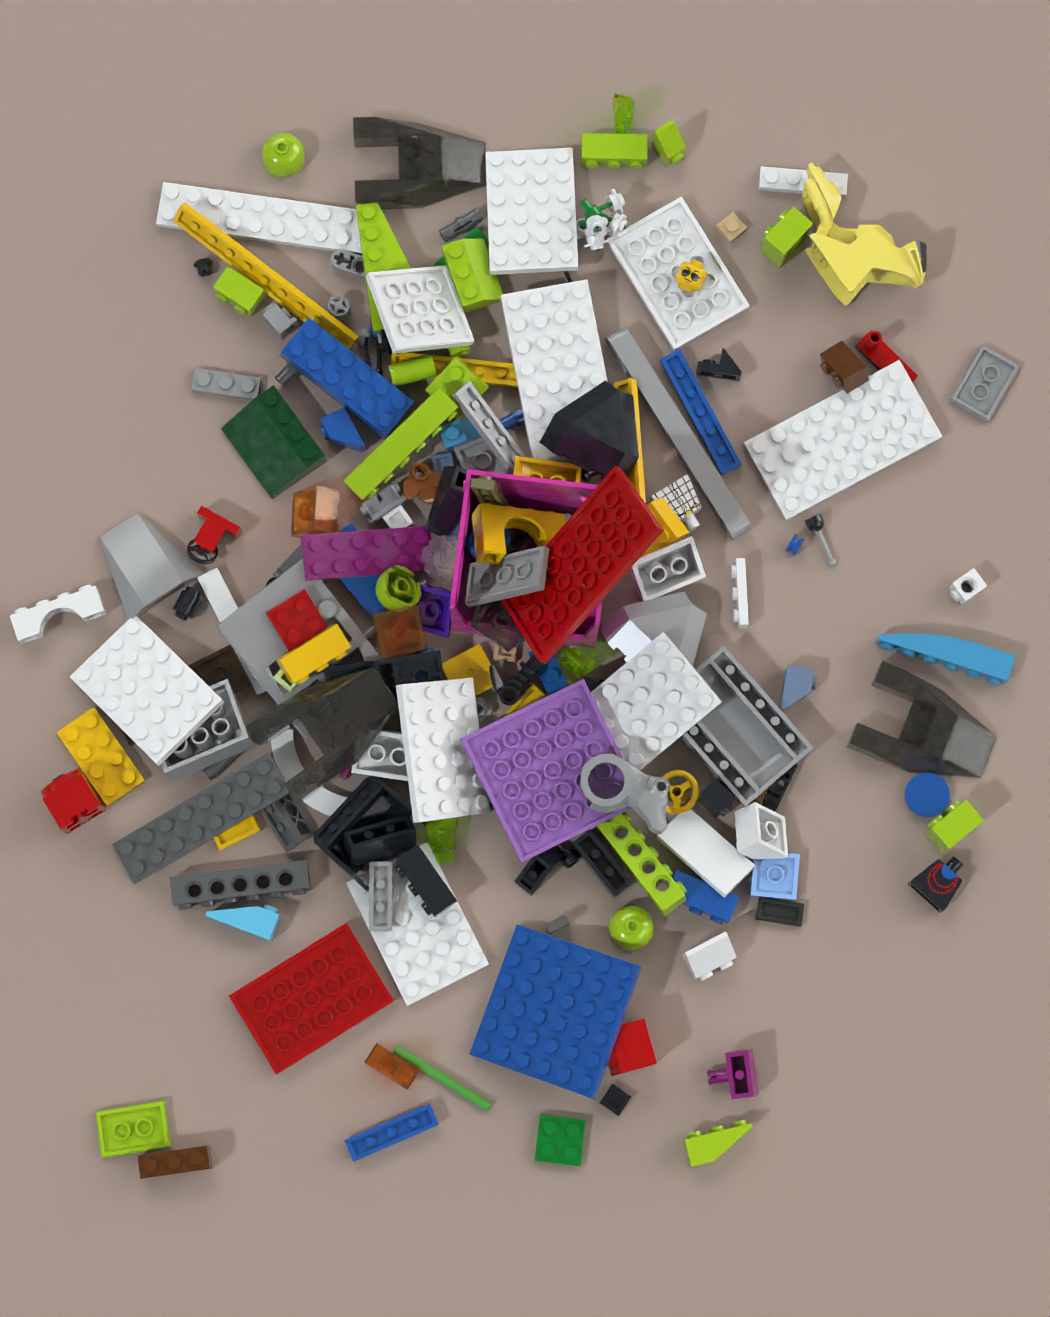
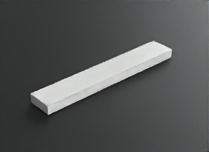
M218 568L197 577L220 622L238 609ZM237 654L257 695L260 696L266 693L265 688ZM267 667L265 671L277 685L276 681L273 679V675L269 667Z

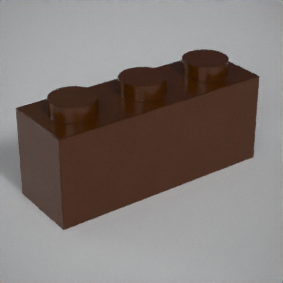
M210 1145L138 1155L140 1179L213 1168Z

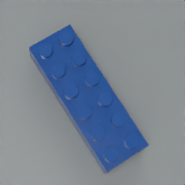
M309 317L279 355L382 439L389 434L414 402Z

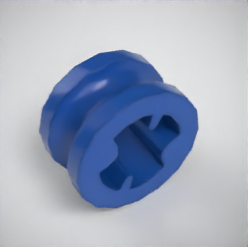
M795 534L785 551H791L792 556H795L805 539H798L797 534Z

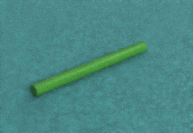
M399 1045L394 1049L393 1053L480 1108L487 1111L490 1107V1102Z

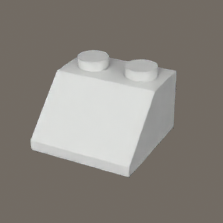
M756 802L735 811L737 852L751 859H785L788 857L784 816Z
M726 932L682 955L694 980L700 977L701 981L713 976L712 971L718 967L724 970L734 965L732 960L737 958Z

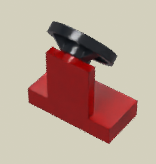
M201 505L197 514L205 522L195 539L188 543L187 554L196 563L210 564L217 559V545L224 533L226 532L238 539L242 530L238 525ZM191 551H196L200 556H205L207 560L195 557ZM209 551L212 553L215 552V556L213 558H211Z

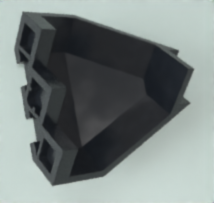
M605 380L556 412L540 443L559 457L564 455L566 458L571 459L576 466L588 472L591 470L600 474L601 479H604L615 466L621 468L628 477L639 458L633 395L617 390Z

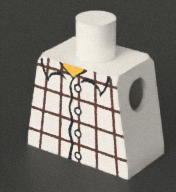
M688 475L683 476L651 496L650 502L663 497L689 532L700 526L694 515L700 512L701 505Z

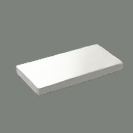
M691 809L683 814H678L667 825V829L662 834H658L656 838L724 898L755 867V864L743 854L737 852V849Z

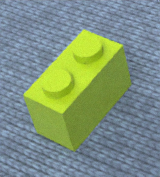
M229 266L226 267L213 286L214 293L216 294L215 297L224 304L227 302L234 306L233 309L243 316L247 314L252 317L266 297L263 288Z

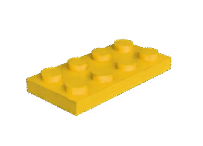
M95 707L56 732L107 807L145 782V779Z

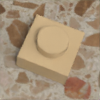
M734 212L716 225V229L729 243H732L747 231L745 224Z

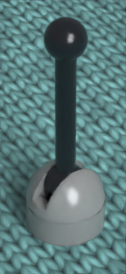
M371 329L356 330L354 333L359 336L356 342L363 346L366 364L371 367L367 346L372 340Z

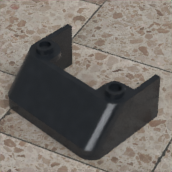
M369 776L363 780L316 831L314 842L346 874L367 891L369 887L356 875L363 864L351 866L344 851L343 833L379 823L386 819H393L406 814L410 816L412 815L411 805L380 778ZM427 821L420 822L425 827L428 825Z

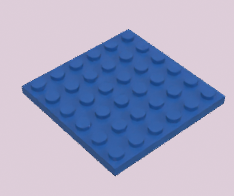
M516 925L470 1055L595 1100L642 967Z

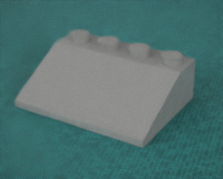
M228 679L209 686L224 703L161 764L164 773L172 782L256 746Z

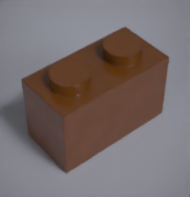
M843 341L820 353L822 360L820 367L826 375H830L835 386L842 388L847 394L869 381L866 366Z

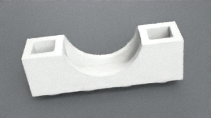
M85 585L80 587L78 592L72 594L70 592L62 593L57 596V599L50 602L49 600H42L30 609L23 607L15 610V614L10 615V619L17 640L21 644H25L42 638L47 621L60 612L75 613L85 622L107 615L99 590L96 586Z

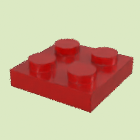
M305 589L300 590L265 612L289 652L328 628Z

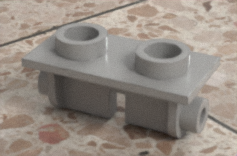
M397 483L394 485L390 484L379 492L381 500H378L374 495L362 503L359 509L370 524L380 520L385 514L407 500Z

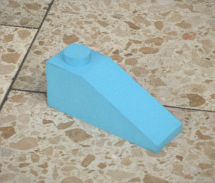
M266 904L264 908L255 906L207 911L205 915L207 918L268 941H272L281 915L276 913L278 909Z

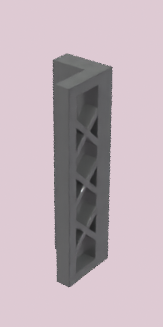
M292 793L261 810L286 852L294 849L301 842L314 837L316 833ZM286 805L290 806L293 809L294 815H291L286 811ZM297 824L303 826L307 834L302 836L297 829Z

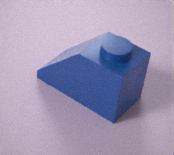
M344 407L320 419L322 426L319 429L325 439L329 438L332 444L358 452L366 451L365 445Z

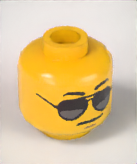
M694 259L691 262H682L675 276V281L678 283L677 287L692 294L694 291H700L708 275L707 271L703 269L704 264Z

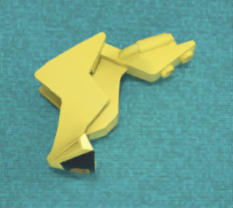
M812 162L808 164L806 173L809 179L804 183L802 200L817 232L809 235L813 243L811 248H807L805 252L834 296L844 306H847L867 283L911 286L915 289L923 285L928 263L926 244L916 240L901 248L896 247L892 235L880 225H859L858 229H845L837 226L833 221L841 202L839 189L833 182H828L823 170L819 166L815 167Z

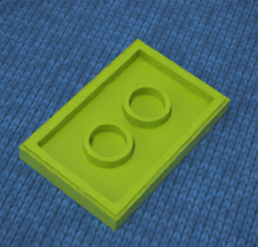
M165 1101L95 1112L101 1158L171 1147Z

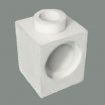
M975 568L949 586L951 590L950 595L956 602L959 601L961 605L987 587ZM962 583H967L971 586L970 593H966L961 589Z

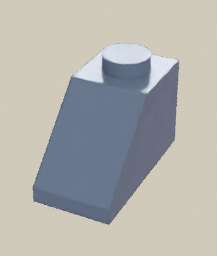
M787 665L779 709L782 712L809 695L811 689H815L817 676H813L814 669Z

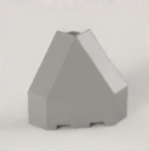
M685 591L622 606L601 629V632L606 642L614 650L618 648L625 655L624 660L626 662L662 632H665L693 666L707 613L697 608L689 600Z

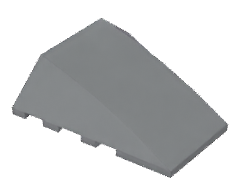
M138 513L100 536L127 620L133 619L136 616L140 617L148 611L146 607L182 584L188 586L196 581L197 577L204 574Z

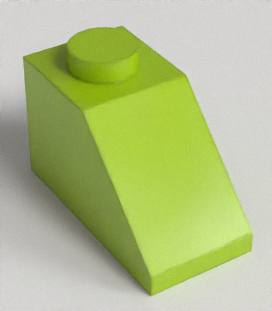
M673 119L655 130L652 147L666 166L672 163L674 165L678 164L684 159L686 151L684 141Z

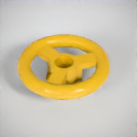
M672 770L662 776L667 780L677 776L688 780L682 785H670L668 792H670V797L673 800V807L667 805V813L683 814L693 808L698 800V783L686 771ZM692 787V796H691V799L689 800V802H688L686 805H684V806L681 807V804L684 803V802H686V801L688 800V798H689V791H688V789H690V788ZM677 790H681L679 796H675Z

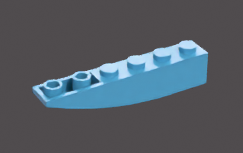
M886 634L879 635L876 639V643L880 644V648L893 651V649L902 651L901 654L906 657H921L925 663L931 665L939 663L945 665V669L953 672L961 670L966 672L967 676L979 679L980 676L988 679V683L997 686L1008 681L1016 656L972 641L940 635Z

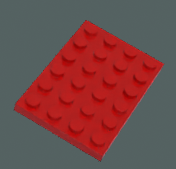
M347 923L229 995L276 1075L394 1002V999Z

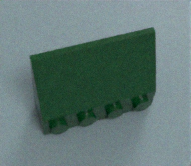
M274 385L255 397L221 428L271 499H274L327 462L324 453Z

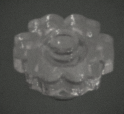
M441 535L430 539L429 545L423 547L421 561L426 564L424 571L432 579L440 578L443 582L453 579L458 544L455 538L447 539L446 536Z

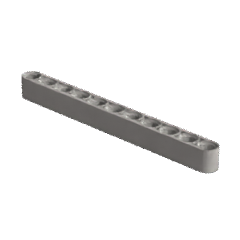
M623 327L606 337L605 339L610 350L627 377L637 379V392L728 537L733 540L752 529L749 520L628 329Z

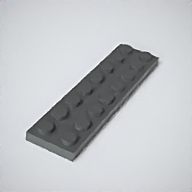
M267 753L112 845L134 884H137L291 794L292 791L270 753Z

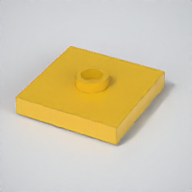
M480 644L442 663L447 680L473 678L475 697L494 688L489 673V666L491 664Z

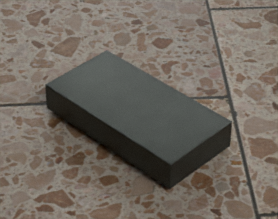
M759 897L755 920L801 927L804 904Z

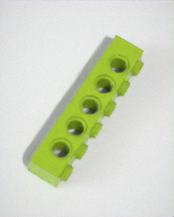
M626 812L615 816L610 821H605L595 826L664 917L687 901L685 887L680 881L675 882L671 877L673 873L666 863L662 865L658 861L659 854L653 846L648 847L644 843L645 836L638 828L634 830L630 825L632 820ZM620 830L628 832L624 838H618L616 834ZM635 847L642 850L637 856L630 854V850ZM647 865L655 867L654 872L649 874L645 873L643 869ZM665 882L669 884V888L666 891H659L657 889L660 883Z

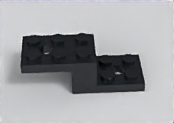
M440 650L350 663L323 669L329 712L334 713L370 706L397 704L396 685L419 683L415 680V674L418 670H423L426 673L424 682L443 681L444 673ZM348 680L353 681L355 684V689L352 693H346L343 689L344 683Z

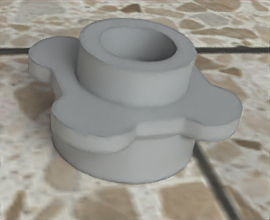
M476 697V707L481 709L480 712H477L480 724L482 719L492 714V708L484 703L482 697Z

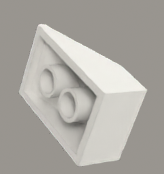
M358 727L351 773L408 781L402 732Z

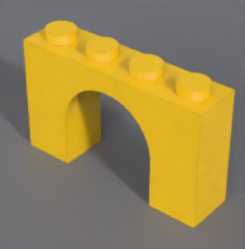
M480 503L472 514L476 562L499 564L506 554L504 529L507 528L521 529L534 539L537 547L546 546L566 523L565 514L555 513L554 511H538L532 508H515L509 505L500 506L492 505L491 503Z

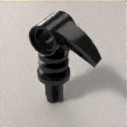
M535 654L526 663L521 661L520 666L522 668L520 671L516 669L515 677L511 675L508 680L501 679L494 664L489 666L492 685L503 704L508 706L514 705L519 699L520 690H526L525 684L532 683L530 678H537L539 676L536 671L543 663L539 662ZM505 689H513L515 696L512 699H505L502 696Z

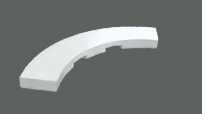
M270 729L273 756L290 789L311 808L331 816L348 797L326 790L309 776L297 756L293 729Z

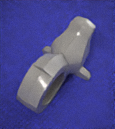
M599 754L591 758L582 767L580 786L584 796L592 803L591 809L609 813L629 806L647 823L650 832L662 834L667 829L666 810L670 783L666 778L649 776L635 768L625 759L614 754ZM602 764L616 766L624 776L622 791L611 799L599 798L589 788L588 779L591 772Z

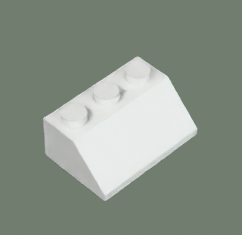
M692 536L640 557L630 568V574L637 594L643 601L654 599L706 577Z

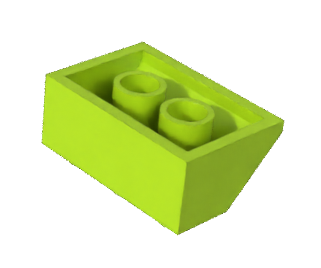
M460 239L442 245V255L464 314L501 302L500 295H503L497 275H490L489 252L484 239Z

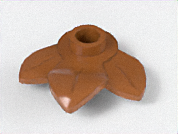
M414 464L409 470V478L403 484L405 498L411 500L418 496L423 503L432 505L441 473L430 470L426 464ZM421 472L424 476L421 478L417 477L416 473Z

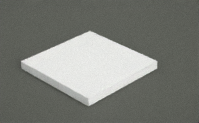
M447 265L369 272L366 275V280L393 354L468 346L474 343L473 335Z

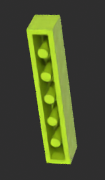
M440 385L344 479V482L362 500L366 496L370 499L379 490L376 487L382 481L387 483L395 475L392 471L398 465L402 468L411 459L408 455L413 450L419 452L427 444L424 440L429 435L434 437L442 429L440 424L445 419L450 421L459 413L456 410L458 404Z

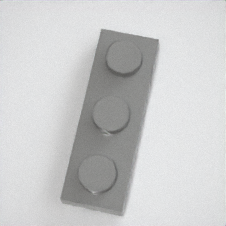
M195 368L191 390L197 393L252 401L259 395L261 378Z
M369 862V931H392L393 862Z

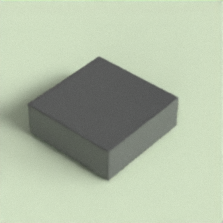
M564 915L547 924L546 929L550 935L569 925L570 921Z

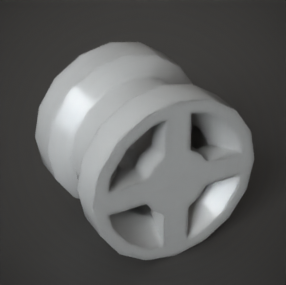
M335 295L328 302V310L332 316L339 321L348 318L351 311L346 297Z

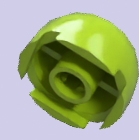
M278 133L268 138L262 149V160L265 169L277 178L293 177L299 173L305 164V151L298 138L289 133Z
M396 565L388 568L377 580L375 587L376 596L383 607L390 611L401 612L408 610L420 600L421 586L419 582L415 583V580L412 578L415 575L406 567Z
M629 905L615 911L610 919L608 930L610 938L615 945L622 950L636 951L649 943L653 937L654 924L647 911L641 907Z

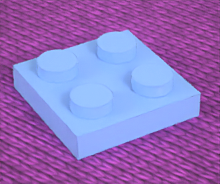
M788 853V857L785 859H753L755 867L752 870L750 896L796 900L800 854Z

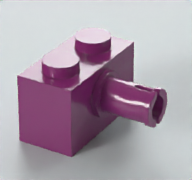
M753 1048L726 1052L727 1068L707 1071V1077L717 1076L708 1079L709 1085L729 1082L731 1099L749 1098L759 1095Z

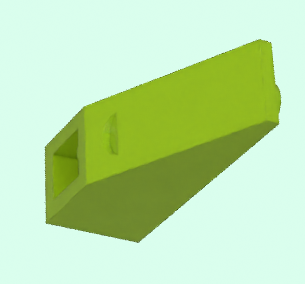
M745 1119L733 1122V1127L724 1129L723 1125L710 1128L711 1133L703 1135L701 1130L688 1133V1138L683 1140L690 1167L714 1162L750 1130L753 1124H747Z

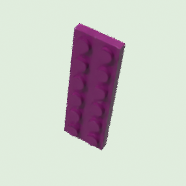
M425 526L302 535L300 539L305 581L381 575L388 568L396 565L406 567L411 572L433 571L435 567L431 534L429 531L424 530Z

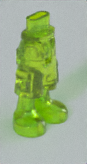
M458 817L427 821L426 830L429 834L433 850L432 854L435 853L436 863L454 862L453 852L456 851L454 848L456 847Z

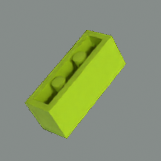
M582 133L581 166H586L587 168L607 166L611 169H618L621 166H629L631 169L646 167L648 134Z

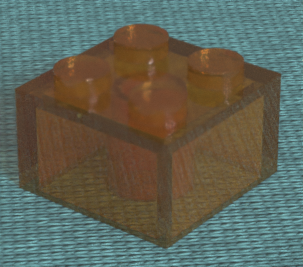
M313 486L294 492L291 537L300 538L302 535L338 532V513L341 502L339 498L340 490Z
M417 604L371 614L382 659L427 649Z

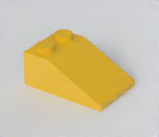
M515 456L513 475L580 483L582 468L571 463Z

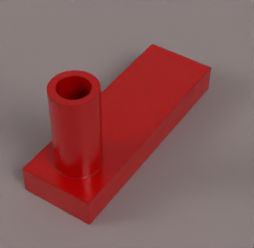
M871 330L855 345L878 370L900 360L912 383L918 378V375L881 340L882 336L879 332Z

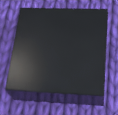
M612 1084L600 1101V1104L619 1116L631 1096Z

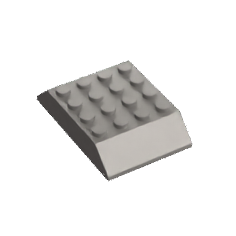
M722 646L696 669L722 703L680 738L712 775L735 796L737 801L746 807L814 747L728 649Z

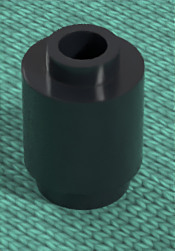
M187 586L185 590H182L172 608L176 611L174 615L184 621H187L188 618L193 619L202 602L201 597L203 594Z

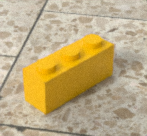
M332 624L321 633L279 657L276 661L290 683L297 682L299 685L310 678L308 674L314 670L320 672L329 666L327 662L333 658L339 660L347 655L346 650L351 648L338 624Z

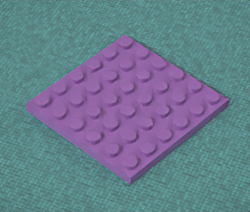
M584 679L460 739L521 863L631 809L628 806L609 813L593 810L590 808L592 803L584 796L580 786V772L582 767L591 758L599 754H614L623 758ZM602 764L596 767L588 779L591 792L602 799H611L617 796L624 786L622 772L611 764Z

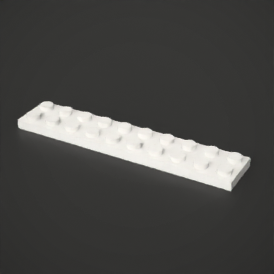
M163 182L156 221L158 227L183 230L173 222V219L180 205L185 202L230 237L327 251L342 249L362 255L356 209Z

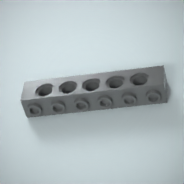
M307 860L170 877L172 904L179 906V910L193 908L192 904L201 903L202 907L214 906L215 901L223 900L224 904L238 903L239 898H247V901L261 900L263 895H270V898L284 897L283 893L292 892L293 895L306 894V890L311 889ZM284 874L292 876V883L288 886H283L280 883V879ZM261 877H267L270 880L269 886L265 889L258 887V880ZM238 880H245L247 882V887L242 892H238L235 889V884ZM219 882L223 883L224 891L218 895L214 894L212 891L213 885ZM195 885L200 886L201 894L198 897H191V887Z

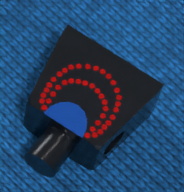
M954 856L946 864L938 859L909 881L908 885L941 913L946 909L962 883V879L956 873L963 864Z

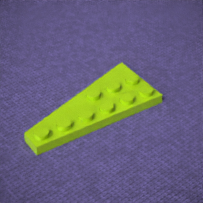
M379 204L356 205L365 280L369 272L411 269ZM366 280L373 333H380V330L384 329Z

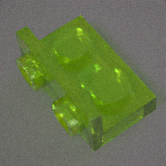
M614 94L613 113L615 114L614 120L616 121L614 128L616 129V134H627L635 118V101L625 94Z
M567 645L561 651L559 662L576 677L580 678L583 674L587 676L593 670L597 653L592 651L584 660L582 658L583 654L575 647L571 649Z

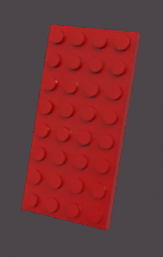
M617 466L608 473L546 545L549 548L544 590L501 600L541 663L546 664L664 531L623 470Z

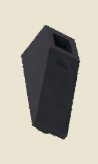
M444 466L424 530L441 537L446 536L463 505V483L466 480V469L459 466Z

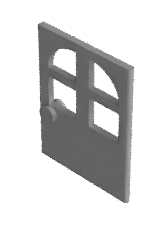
M302 558L221 621L216 627L301 736L307 739L340 712L330 713L329 707L320 711H304L290 703V700L317 679L326 690L323 670L320 672L314 670L308 674L310 677L308 680L299 685L297 684L291 692L287 690L284 693L268 675L265 669L288 650L265 612L300 590L305 589L324 622L334 616L351 637V640L348 641L351 648L346 650L348 654L358 647L363 661L381 659V657L323 581H305ZM342 657L339 660L333 658L332 660L327 662L329 665L328 667L336 665L344 657Z

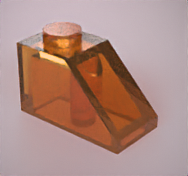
M378 1043L375 1044L364 1062L407 1090L420 1071Z

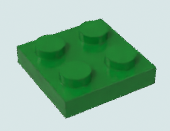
M540 1114L534 1161L581 1166L586 1120Z

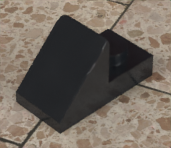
M724 348L721 351L719 364H716L714 360L704 359L698 361L696 369L697 376L740 381L742 373Z

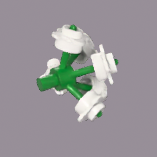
M611 189V194L606 196V204L599 207L596 204L592 206L586 198L580 202V206L586 211L584 213L586 218H580L576 221L577 239L586 238L587 245H584V247L590 246L591 250L599 251L600 248H604L603 243L609 242V240H604L605 235L610 237L617 236L619 232L623 233L627 228V216L622 214V206L625 205V201L620 193H616L615 189ZM609 208L611 212L618 211L619 214L616 213L612 218L610 215L603 214L602 210Z

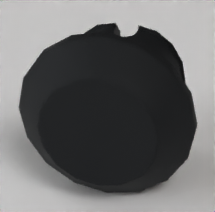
M208 258L197 260L194 263V267L198 269V275L204 277L206 272L207 276L212 273L211 265L213 261Z

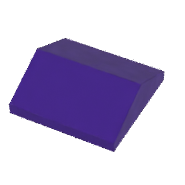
M420 584L421 597L419 602L412 607L409 628L447 638L450 637L451 591L443 587Z

